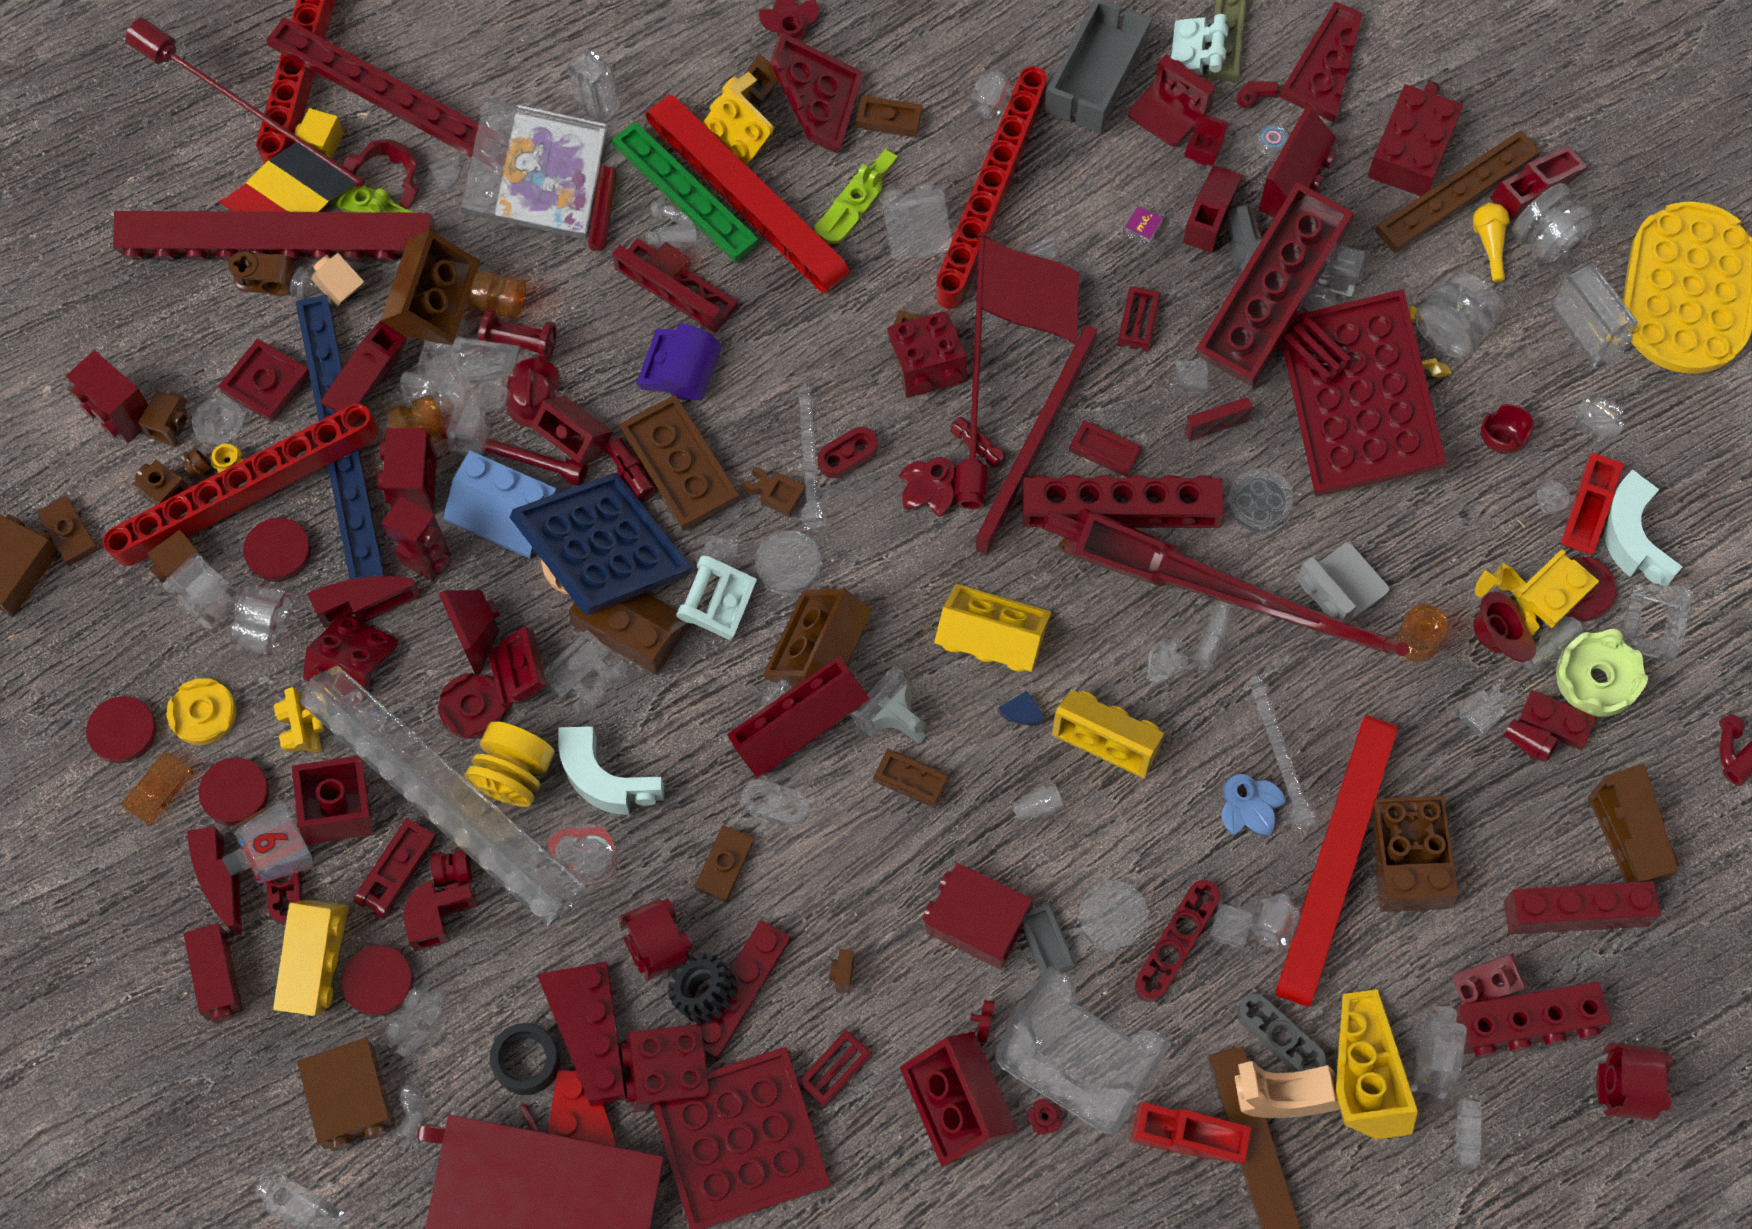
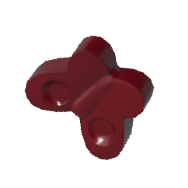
M984 1000L981 1015L971 1013L970 1020L979 1022L977 1039L980 1043L987 1044L995 1005L994 1001Z

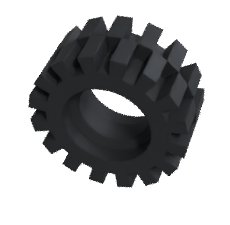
M699 953L698 960L692 955L688 957V965L683 964L679 966L682 969L680 973L673 972L671 977L675 982H669L668 988L672 992L668 993V996L673 1001L671 1002L673 1006L690 1021L694 1020L696 1023L702 1024L703 1020L706 1023L713 1022V1015L718 1019L723 1016L721 1010L723 1008L726 1010L731 1008L732 1005L728 1003V1000L736 999L737 994L733 990L738 989V983L735 981L736 976L719 958L712 954L706 956L704 953ZM712 979L707 991L701 996L694 998L698 987L706 980Z

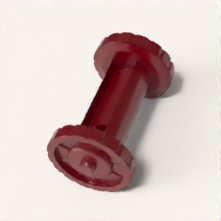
M488 309L483 315L478 336L479 349L489 352L493 344L538 352L539 362L548 364L555 349L557 326L555 322L547 321L541 330L498 321L497 311Z

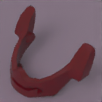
M391 139L371 141L360 155L350 154L346 158L343 167L354 175L366 161L378 155H387L394 164L401 162L405 166L407 176L403 180L402 187L404 191L399 206L408 209L413 203L420 187L413 181L417 161L409 147Z

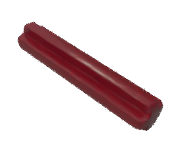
M602 166L599 169L588 239L589 248L593 251H603L606 248L617 176L616 169L613 166Z

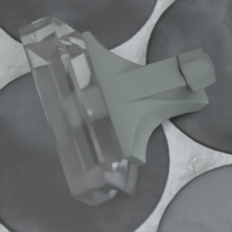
M895 665L867 694L869 700L862 704L855 712L849 713L860 732L869 738L877 731L880 732L887 728H895L902 731L917 744L921 743L926 737L923 732L925 721L914 715L911 711L912 693L915 690L904 670Z

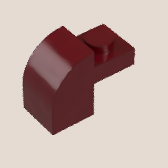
M431 880L420 885L412 892L404 908V923L409 944L415 951L449 942L444 916L477 907L475 893L470 885L454 883L445 886L442 892H438Z

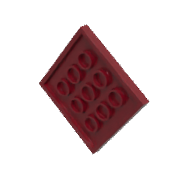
M787 1047L707 1072L709 1091L705 1097L652 1103L689 1229H708L831 1187Z

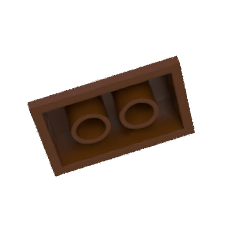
M430 229L408 238L380 321L407 337L447 345L454 344L481 261Z
M846 589L803 590L764 671L763 677L792 689L838 656L847 665L853 656V650L861 633L866 628L867 620L872 610Z
M648 593L635 596L588 616H585L575 602L568 611L573 627L657 675L692 624L680 620L676 616L677 610Z

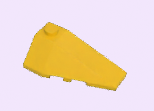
M1378 989L1346 993L1342 996L1335 1091L1345 1126L1376 1140L1412 1135L1418 1113Z

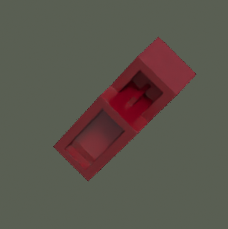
M1566 145L1528 163L1521 173L1501 181L1490 199L1495 204L1503 206L1508 212L1509 219L1512 220L1554 195L1582 174L1588 166Z
M396 576L350 579L307 593L324 628L331 625L342 615L351 616L355 614L358 622L365 623L421 597L413 578Z
M216 827L187 830L189 852L194 872L204 895L224 924L235 935H241L239 872L229 875L224 865L231 858H225L223 835Z

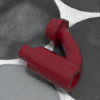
M1729 714L1727 717H1722L1719 721L1722 729L1719 756L1724 767V776L1732 784L1742 786L1752 776V741L1735 756L1733 751L1734 738L1739 739L1743 735L1745 724L1736 715Z

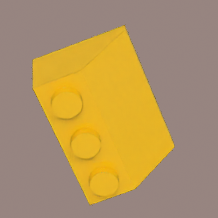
M956 584L943 606L934 644L941 645L950 652L957 653L962 651L972 654L980 661H996L1006 664L1008 668L1014 671L1022 672L1026 670L1032 672L1052 611Z
M1072 689L1055 712L1052 736L1145 779L1165 734L1160 731L1157 725L1150 721L1142 720L1140 722L1129 717V714L1120 707H1108L1098 702L1097 698L1085 691L1078 693Z

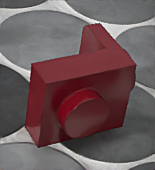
M1199 114L1184 157L1192 159L1198 164L1214 166L1222 149L1228 122L1205 114Z

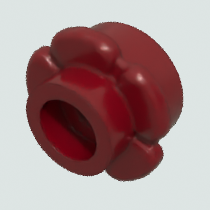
M1039 1099L1035 1101L1033 1107L1029 1108L1027 1120L1036 1133L1045 1135L1059 1130L1062 1125L1061 1117L1063 1112L1057 1103H1051L1048 1099ZM1042 1114H1048L1049 1118L1044 1120Z

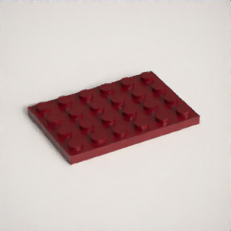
M1404 289L1298 314L1287 333L1291 334L1295 326H1301L1303 320L1308 316L1352 361L1347 368L1330 382L1326 383L1284 342V338L1281 341L1315 497L1447 468ZM1309 330L1306 332L1338 364L1340 363V361ZM1300 337L1296 340L1328 372L1332 370Z

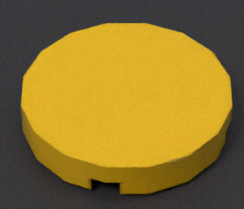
M197 678L186 682L178 688L179 691L174 697L170 698L166 714L169 726L182 741L192 745H207L220 740L230 731L235 722L237 707L233 695L224 685L219 684L213 679Z

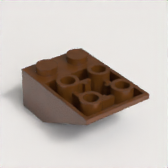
M1444 796L1374 799L1376 883L1380 912L1450 909L1458 898V889Z

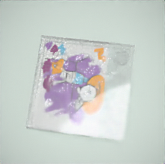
M484 97L461 213L585 239L607 124Z

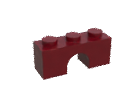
M401 496L381 523L387 536L399 543L394 551L400 563L433 582L438 574L446 571L452 555L435 515Z

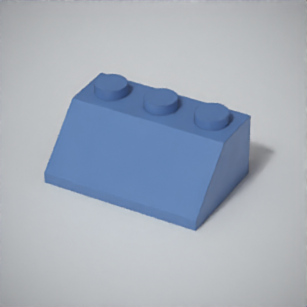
M469 451L453 478L443 519L450 524L531 559L535 550L509 518L514 508L557 494L558 492L556 488L473 451Z

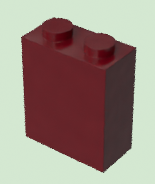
M956 863L952 872L946 871L939 884L941 893L937 901L931 900L924 911L922 919L925 920L926 933L1002 970L1023 930V918L1027 912L1030 913L1033 909V900Z

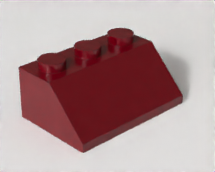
M1307 105L1266 178L1258 211L1273 218L1276 217L1296 182L1317 192L1324 178V175H1321L1324 167L1330 169L1337 154L1333 150L1336 137L1314 109Z
M975 1032L947 1036L900 1066V1070L941 1167L988 1149L1018 1132Z

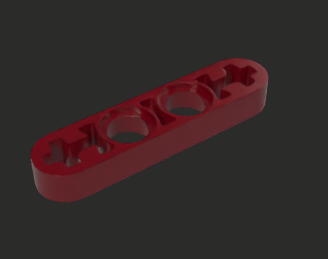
M1199 880L1194 882L1189 888L1140 970L1135 982V991L1143 1001L1156 1002L1165 995L1206 926L1220 899V891L1213 882ZM1206 890L1210 893L1208 898L1212 902L1205 901L1199 913L1192 910L1198 900V895L1195 892L1201 894ZM1185 917L1192 919L1196 925V931L1190 935L1181 934L1176 927V922L1179 919ZM1170 946L1178 952L1179 959L1176 963L1166 964L1161 961L1159 951L1163 947ZM1156 968L1162 971L1157 982V987L1160 990L1153 989L1149 993L1144 990L1146 983L1142 980L1149 981L1154 975Z

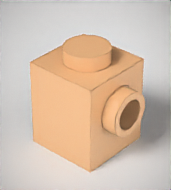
M339 253L331 259L328 255H325L313 266L316 272L311 277V280L325 295L327 294L336 307L341 305L364 283Z

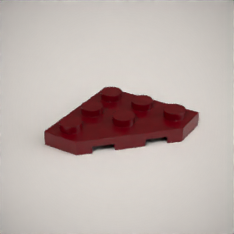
M782 32L777 38L770 65L808 140L837 153L841 149L864 72Z

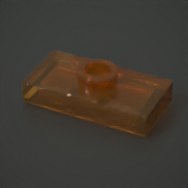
M164 751L120 805L143 823L150 826L194 772Z

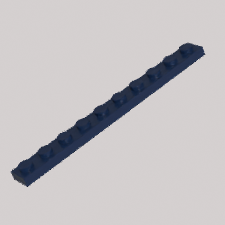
M327 294L295 301L319 421L336 413L320 402L343 369ZM336 436L330 437L326 443L331 442ZM357 449L327 465L350 579L385 576L360 450Z

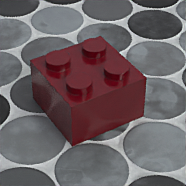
M92 351L65 375L72 386L69 392L81 403L79 407L91 419L97 417L102 422L100 424L111 437L115 439L119 435L126 443H129L143 431L138 422L148 406L147 401L139 388L97 351Z
M386 428V440L380 443L381 460H384V469L378 472V488L384 491L385 503L389 504L392 509L402 496L434 515L438 456L427 428Z
M362 755L291 766L297 823L303 845L373 835L366 773Z

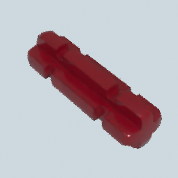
M958 417L951 424L950 431L957 438H963L962 442L970 448L971 423L964 417ZM977 429L976 454L981 458L986 457L985 461L992 467L997 468L1005 460V452L998 446L993 447V442Z

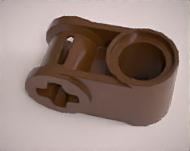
M238 252L230 258L228 263L229 270L233 275V282L236 288L240 291L269 293L277 296L289 293L294 266L291 258L281 254L269 255Z

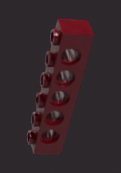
M1033 475L1030 478H1023L1022 527H1043V520L1049 510L1075 520L1078 511L1086 508L1133 528H1220L1224 515L1222 478H1212L1208 475H1200L1195 478H1180L1176 475H1167L1162 478H1147L1143 475H1133L1129 478H1114L1111 475H1100L1096 478H1081L1078 475L1048 478L1046 475ZM1052 496L1060 497L1063 501L1060 503H1053L1048 498ZM1089 496L1094 498L1096 502L1086 503L1081 498ZM1125 497L1129 502L1119 503L1114 498ZM1157 497L1162 502L1155 504L1150 502L1147 498ZM1190 497L1195 502L1187 504L1184 503L1180 498Z

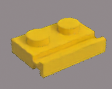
M1563 549L1515 595L1518 599L1522 598L1528 604L1527 607L1551 628L1558 624L1599 582L1574 559L1570 560L1565 555L1566 552Z

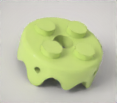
M1616 629L1580 634L1564 649L1557 662L1556 678L1561 694L1573 707L1597 717L1616 715L1628 709L1639 697L1648 681V675L1644 672L1641 652L1626 645L1623 640V634ZM1600 669L1604 671L1608 681L1605 683L1596 682L1591 676V670Z

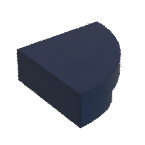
M1028 691L998 707L1000 715L1009 722L1028 726H1036L1045 722L1044 715Z

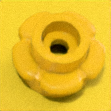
M221 444L212 452L211 465L220 473L243 461L241 458L242 452L231 444ZM230 458V461L226 463L225 460Z

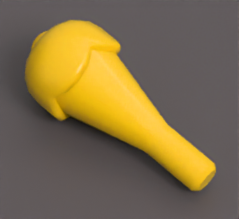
M1486 203L1478 208L1473 215V230L1479 234L1490 260L1492 281L1499 283L1505 279L1502 255L1505 232L1510 221L1508 212L1503 206Z

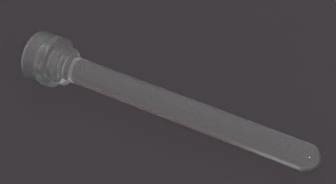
M802 386L799 388L798 396L807 504L804 505V509L801 511V525L808 530H818L827 526L828 519L827 510L823 508V504L819 501L811 390L808 386Z
M1253 675L1249 679V684L1293 804L1290 806L1291 812L1289 813L1293 828L1302 829L1312 826L1320 820L1315 805H1311L1310 801L1304 797L1264 682L1259 675Z

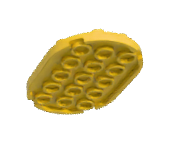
M1679 202L1667 205L1665 209L1654 215L1651 214L1642 223L1632 242L1621 305L1622 323L1634 347L1651 362L1665 369L1687 374L1706 373L1717 370L1738 356L1752 333V237L1740 226L1741 221L1722 208L1701 202Z

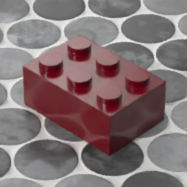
M1404 84L1374 154L1367 177L1418 196L1428 192L1464 104Z

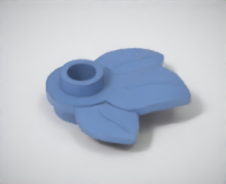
M1245 774L1231 776L1224 785L1223 792L1226 803L1221 811L1222 822L1228 832L1234 835L1243 829L1244 826H1247L1257 834L1271 835L1275 825V815L1272 808L1286 803L1282 791L1275 784L1267 780L1255 782L1250 776ZM1239 785H1243L1246 788L1247 793L1245 797H1241L1238 794L1237 788Z

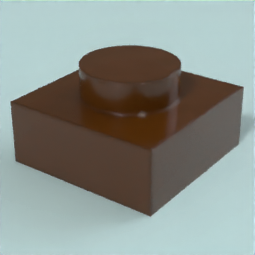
M840 949L838 960L832 959L829 980L835 981L836 992L850 994L854 966L853 950Z

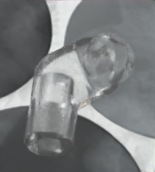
M406 1084L402 1085L396 1093L397 1101H401L405 1112V1117L396 1132L412 1141L427 1115V1106L422 1091L415 1085Z

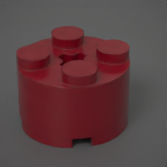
M668 898L662 901L655 899L618 916L620 929L627 926L629 935L624 938L627 949L640 974L645 972L644 979L646 981L686 964L689 957L688 950L691 949L689 938L683 929L678 931L673 921L676 918V913Z
M1621 1043L1607 1044L1602 1054H1608L1606 1064H1598L1596 1077L1599 1104L1606 1105L1608 1109L1603 1111L1606 1116L1652 1121L1659 1116L1661 1111H1668L1672 1103L1671 1092L1667 1089V1074L1671 1068L1670 1055L1666 1052H1661L1656 1047Z

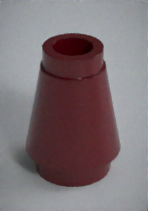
M1515 719L1510 722L1504 734L1505 738L1509 739V741L1536 762L1541 760L1546 763L1559 742V739L1553 736L1552 731L1519 722Z

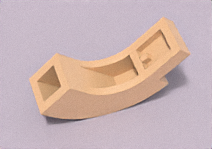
M1253 1061L1238 1064L1240 1075L1234 1077L1240 1109L1244 1114L1263 1118H1290L1340 1110L1335 1094L1337 1073L1328 1065L1292 1073H1271L1262 1070Z

